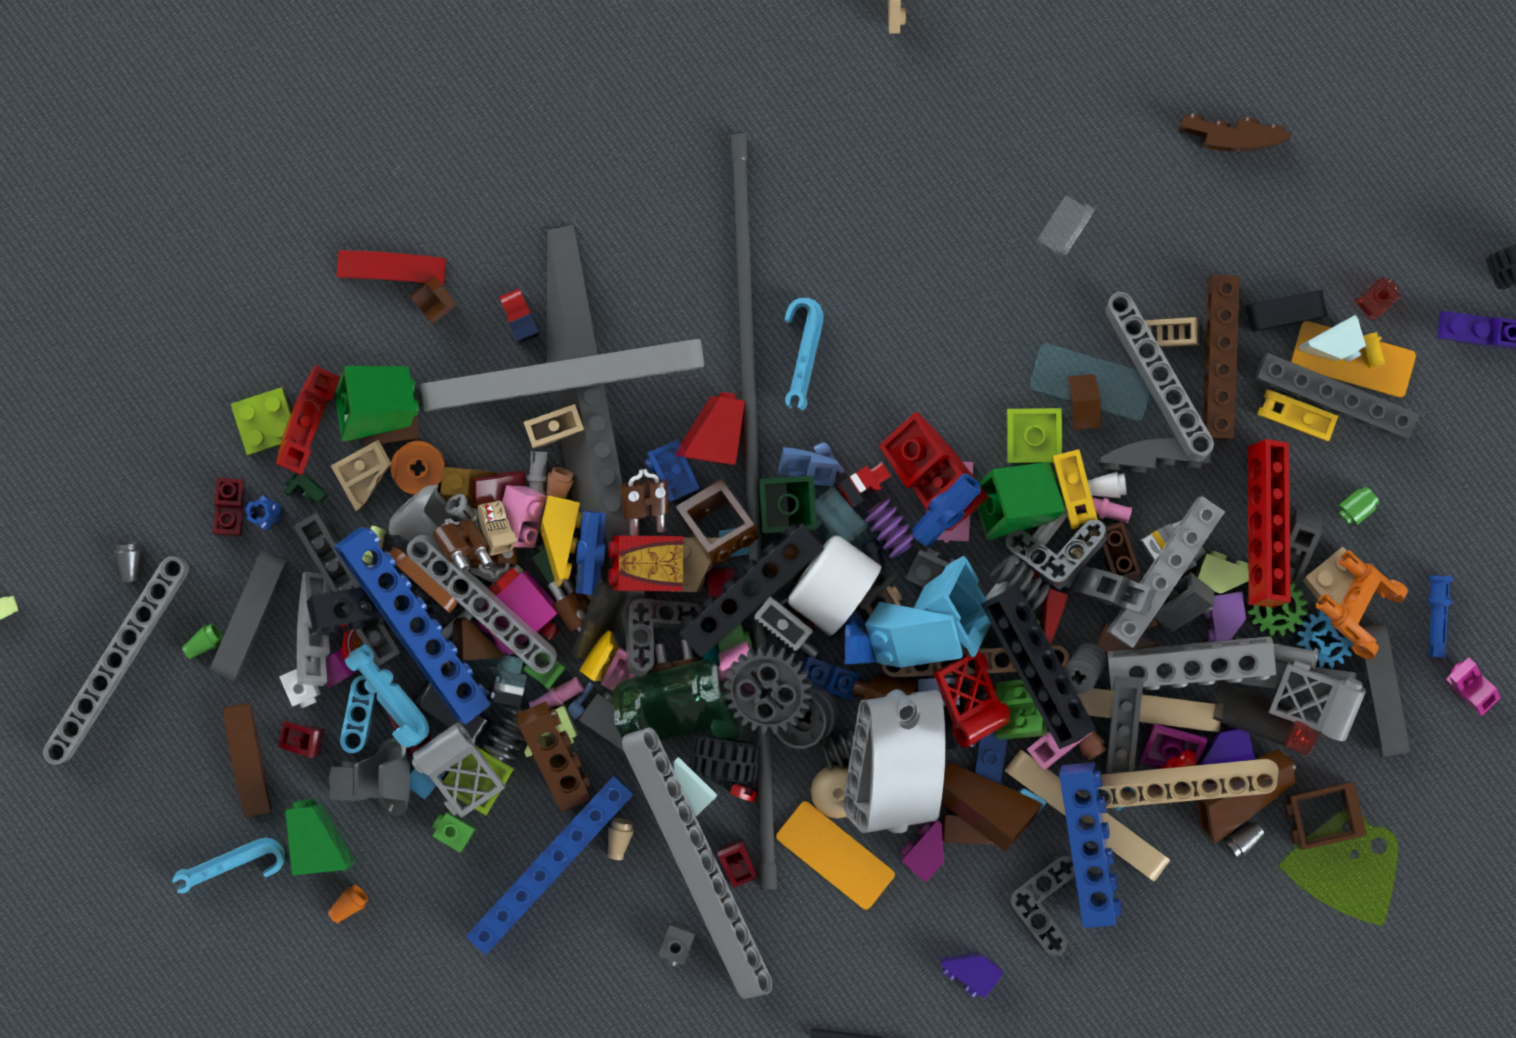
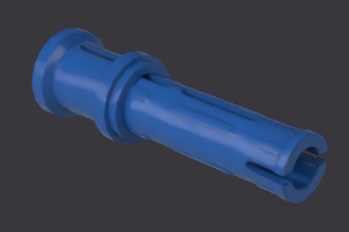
M1428 575V579L1431 581L1430 597L1427 598L1428 605H1431L1428 656L1446 657L1448 606L1452 604L1450 582L1453 581V576Z

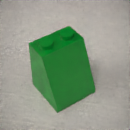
M344 366L334 396L341 441H351L411 426L414 416L418 415L419 404L418 400L414 399L413 396L415 381L413 377H410L408 366Z
M1050 462L992 469L979 482L989 497L977 508L986 540L1054 522L1065 512L1064 499L1060 496L1056 484V475L1052 471Z
M313 799L297 800V802L292 803V807L285 810L292 876L347 870L355 864L352 854L322 803H314Z

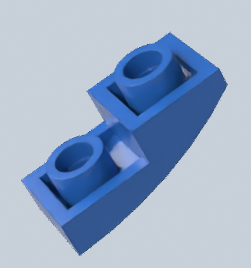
M805 656L800 671L809 670V674L804 680L812 681V685L822 687L829 693L852 700L853 687L855 682L859 680L860 674Z

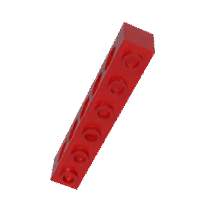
M1265 439L1248 446L1249 605L1273 608L1291 602L1289 443Z

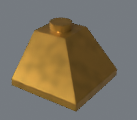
M443 467L441 496L448 502L456 494H463L471 508L477 509L478 507L474 504V478L498 476V472Z

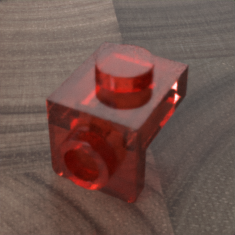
M1297 720L1286 737L1284 744L1290 749L1308 757L1316 744L1320 732Z

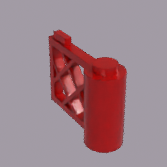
M979 650L976 656L971 657L970 653L933 673L953 721L951 727L952 735L955 741L964 748L969 747L1010 722V709L1005 703L998 700L987 669L990 668L985 654L980 653ZM971 660H973L976 667L974 677L965 673L967 664ZM950 672L957 675L954 688L947 685L944 675ZM963 678L972 681L969 695L960 692ZM978 685L983 686L987 694V698L982 701L975 698ZM958 696L967 700L965 709L961 713L958 712L956 707Z

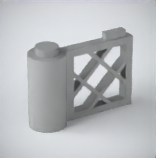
M1295 660L1293 664L1288 662L1269 708V713L1321 731L1332 739L1346 741L1366 693V690L1362 687L1363 684L1353 678L1340 681L1310 670L1311 665ZM1291 671L1301 674L1306 683L1292 689L1288 682ZM1321 682L1332 686L1329 694L1320 698L1317 697L1312 687ZM1285 685H1286L1288 691H1286V692L1283 693V690H1284ZM1309 688L1314 700L1300 706L1295 693ZM1290 695L1296 705V708L1289 711L1277 708L1280 699ZM1326 701L1322 708L1320 703ZM1317 705L1321 714L1318 721L1315 722L1307 719L1302 710Z
M459 722L413 753V766L419 773L424 772L429 775L447 799L444 804L453 816L458 814L462 818L506 786L474 745L468 731ZM472 753L478 761L477 770L461 768L462 759ZM445 770L457 772L455 785L444 783L438 775ZM460 773L476 775L474 788L458 786ZM479 776L491 778L496 786L489 791L477 789ZM457 791L473 793L472 802L463 808L456 799ZM476 794L482 795L476 799Z

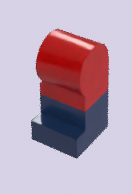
M520 289L500 296L507 319L518 343L541 334Z

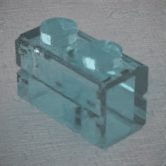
M833 486L815 501L817 527L822 524L826 528L828 533L825 536L828 540L831 537L840 536L850 543L868 527Z

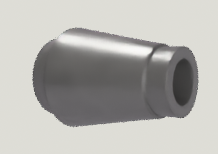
M137 542L115 544L116 550L113 552L122 582L137 581L141 548H138Z
M1253 822L1227 835L1223 845L1234 859L1240 856L1244 857L1264 835V831L1258 823Z

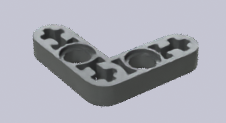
M1087 521L1057 555L1023 530L1009 533L1005 543L1011 555L1017 554L1019 561H1024L1027 567L1032 568L1035 573L1055 587H1064L1072 581L1107 540L1108 534L1105 525L1101 521ZM1099 529L1100 535L1098 537L1095 535L1090 536L1089 532L1091 530L1096 532ZM1022 540L1024 546L1028 548L1027 552L1020 545L1014 546L1013 541ZM1074 548H1082L1084 550V555L1079 559H1072L1069 556ZM1044 553L1046 559L1043 563L1035 564L1031 561L1034 554ZM1051 563L1053 568L1059 572L1063 570L1065 575L1063 577L1058 575L1055 578L1053 570L1049 568Z
M635 599L632 601L626 611L627 668L630 673L640 677L646 675L652 668L654 663L653 628L679 630L682 627L680 622L687 617L689 612L695 616L703 608L698 604L652 599ZM636 608H640V611L644 613L640 620V624H637L639 620V614L638 612H634ZM659 610H669L672 614V619H662L659 615ZM642 632L645 634L647 641L645 643L636 642L633 638V633ZM639 651H643L641 661L646 663L643 668L639 667L638 662H635L639 657Z
M1067 854L1057 856L1017 886L1009 897L1011 906L1044 950L1053 956L1063 954L1067 948V940L1040 902L1075 876L1073 859ZM1061 861L1066 863L1071 861L1072 864L1069 866L1070 873L1067 874L1064 871L1059 873L1057 876L1061 880L1056 883L1054 876L1048 870L1052 868L1056 872L1061 868L1059 864ZM1041 876H1047L1051 880V886L1046 891H1041L1036 887V881ZM1018 893H1021L1023 896L1029 895L1026 901L1031 908L1034 904L1038 906V908L1031 910L1026 917L1022 914L1027 912L1022 904H1015L1018 900L1016 897ZM1035 914H1042L1046 918L1045 925L1040 929H1036L1031 925V918ZM1050 926L1054 927L1053 930L1049 931L1055 939L1061 938L1059 941L1060 948L1057 950L1054 947L1048 948L1050 941L1046 935L1042 938L1039 937L1040 934L1047 932Z

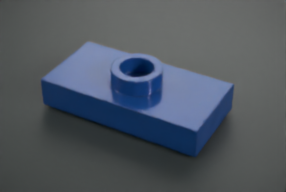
M995 732L979 740L974 773L1001 784L1007 739L999 740L994 736Z

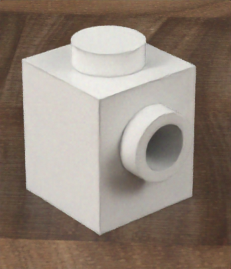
M297 669L279 676L292 706L300 704L302 709L316 703L315 697L321 695L318 686L297 683Z

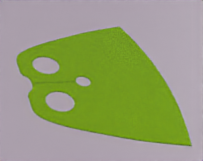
M1342 811L1329 819L1306 839L1341 832L1342 824L1347 821L1346 812ZM1363 816L1367 836L1305 850L1297 846L1279 865L1301 888L1326 905L1359 920L1383 926L1393 891L1398 859V842L1396 836L1384 827H1370ZM1376 837H1382L1387 841V850L1382 854H1376L1371 850V841ZM1352 850H1357L1359 852V857L1357 859H1352L1350 857V852Z

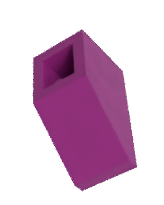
M938 819L933 822H926L918 831L921 834L915 842L910 840L900 851L903 854L900 858L901 861L924 882H927L944 863L942 824Z

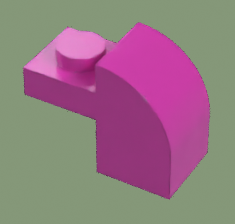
M1469 657L1464 662L1456 664L1446 679L1453 690L1480 716L1485 714L1501 698L1497 688L1481 675L1477 664Z

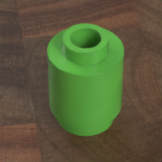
M1366 486L1363 489H1357L1338 506L1341 510L1338 515L1347 525L1352 523L1357 526L1376 510V505L1380 503L1379 499Z

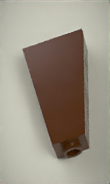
M1276 749L1256 759H1269L1274 761L1279 768L1277 786L1271 793L1196 800L1200 828L1214 844L1222 840L1295 784L1294 771H1296V767L1289 756L1286 757L1279 749ZM1267 774L1260 775L1264 779L1271 778V776ZM1232 777L1235 781H1243L1241 777Z
M951 762L944 769L941 803L1005 852L1032 823L1043 805L1033 798Z

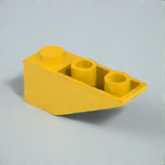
M548 495L541 519L540 532L556 586H561L563 580L569 579L572 563H567L569 553L574 554L577 538L573 537L575 528H580L583 513L578 512L579 502Z

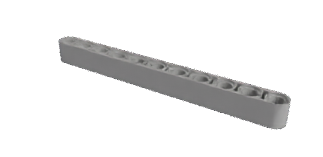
M701 339L428 382L420 384L423 411H433L705 367Z
M649 727L626 734L622 740L624 752L738 994L743 999H748L770 993L772 990L771 976L658 735Z

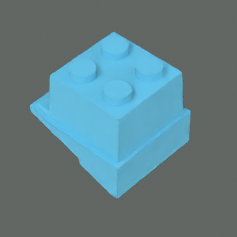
M962 556L948 564L942 574L924 586L914 608L952 615L961 648L966 647L971 657H974L991 623L981 606L987 599L978 586L979 579L968 560Z

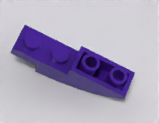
M1442 311L1439 316L1437 339L1457 341V343L1516 349V320Z

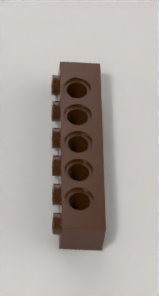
M1212 275L1207 279L1202 421L1212 439L1215 440L1234 439L1240 276Z

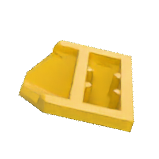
M608 630L598 640L579 670L593 681L602 682L617 650L620 648L616 645L613 632Z

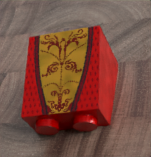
M613 536V541L609 543V556L613 558V569L609 570L608 576L609 584L612 585V591H683V536Z

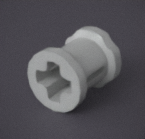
M456 494L446 503L445 511L449 515H453L458 522L473 521L476 524L479 521L477 509L471 508L463 494Z

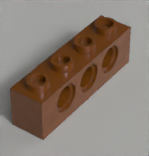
M547 701L517 713L519 728L560 811L564 812L591 800L589 789L593 788L588 774H582L579 769L582 767V763L577 752L571 753L569 749L572 743L567 731L561 732L558 726L562 723L556 709L550 710ZM544 733H551L548 736H541ZM555 754H561L559 757H552ZM564 776H571L570 778L562 779Z

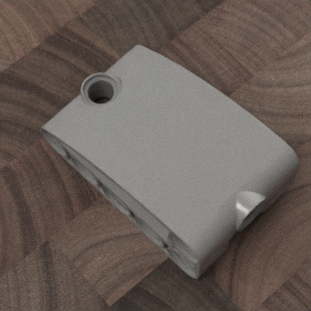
M896 689L888 693L886 697L862 700L860 702L843 798L844 812L860 832L868 833L887 829L893 833H903L907 831L909 825L932 822L938 819L945 769V721L943 701L939 691L915 692L907 696L903 691Z

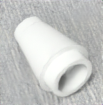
M1117 471L1087 480L1091 496L1121 498V495H1127L1125 473L1118 474Z

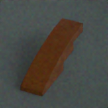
M244 703L223 707L232 766L244 817L271 813L272 807L266 787L267 778L261 757L262 748L251 704Z

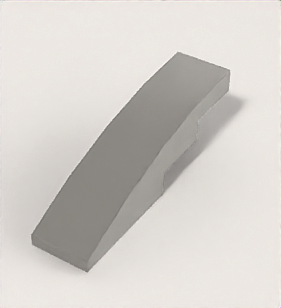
M304 572L302 574L297 624L298 684L323 686L327 683L325 657L330 653L329 635L323 636L322 632L313 633L306 602L311 596L331 593L329 585L320 573Z

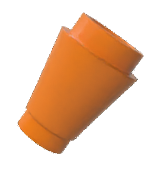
M357 885L347 887L331 909L328 910L329 917L335 923H339L365 908V903L368 902L366 893Z

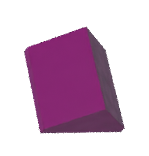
M1149 723L1139 763L1160 768L1170 758L1177 757L1187 749H1190L1196 753L1197 765L1206 746L1207 738Z

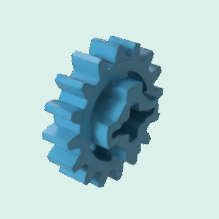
M1317 610V617L1313 614H1308L1309 622L1303 621L1301 625L1304 628L1303 631H1296V635L1301 636V641L1296 642V646H1303L1304 649L1312 650L1309 645V641H1312L1318 649L1317 667L1323 668L1325 662L1329 668H1334L1335 660L1339 664H1343L1342 656L1351 657L1352 655L1348 647H1352L1353 643L1343 634V637L1338 635L1332 626L1331 619L1325 616L1321 610ZM1323 621L1319 629L1311 631L1314 625ZM1327 634L1328 637L1336 640V642L1324 643V641L1315 638V636ZM1337 646L1341 647L1337 653L1328 657L1331 650Z

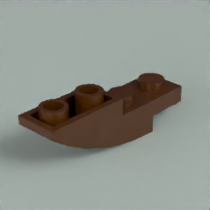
M1189 114V116H1184L1180 120L1178 131L1204 137L1201 148L1226 152H1247L1274 147L1289 140L1292 134L1285 131L1286 128L1278 124L1261 125L1259 120L1251 117H1244L1243 120L1239 119L1235 123L1234 128H1230V123L1218 120L1215 123L1204 121L1205 117L1201 115Z
M1121 522L1106 527L1108 536L1101 549L1108 572L1139 583L1142 580L1140 576L1141 571L1124 523ZM1155 618L1152 619L1146 629L1158 625Z

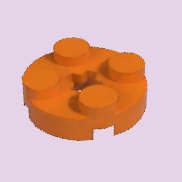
M412 441L402 446L394 454L391 461V475L404 492L414 495L427 485L439 486L442 482L443 467H446L441 452L433 445L423 441ZM417 460H421L422 465L426 467L425 472H421L420 476H415V471L411 470V465H416Z

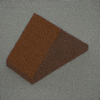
M1095 374L1068 376L1073 430L1100 428L1101 398Z
M457 617L453 621V642L458 650L456 656L459 660L499 659L503 655L466 617Z

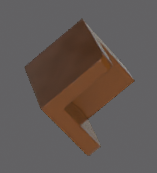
M433 277L411 295L412 300L425 314L431 324L435 323L457 305L436 277Z

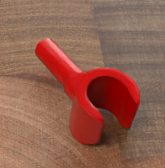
M550 621L540 632L552 640L558 633V627Z

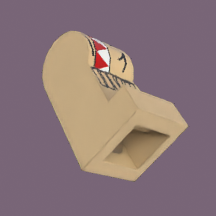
M495 501L478 505L477 513L483 537L489 545L488 555L512 551L517 539L514 531H511L508 519H506L502 502Z

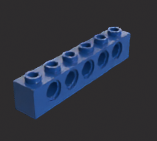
M1094 762L1062 765L1059 777L1083 928L1116 925L1117 917L1122 914L1120 899H1115L1114 890L1118 889L1116 873L1111 874L1110 864H1114L1112 848H1107L1106 839H1110L1108 822H1103L1102 813H1106L1105 798L1099 796L1098 787H1102L1101 772L1095 770ZM1086 790L1090 796L1087 798L1080 797L1077 791ZM1090 816L1094 819V822L1085 823L1081 817ZM1088 841L1095 842L1098 845V847L1095 849L1088 848L1085 845V843ZM1098 867L1102 873L1093 874L1089 868ZM1096 892L1103 893L1106 896V898L1097 899L1093 896V894Z

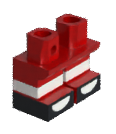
M880 463L871 470L866 466L839 483L837 488L850 508H853L863 501L860 495L861 492L866 489L870 492L879 491L882 489L879 484L891 477L883 463Z

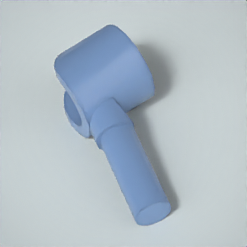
M821 442L813 447L815 453L836 460L827 443ZM838 462L837 472L841 475L845 470Z
M590 682L585 687L584 692L568 707V712L574 719H577L585 712V708L581 703L585 701L594 688V685Z

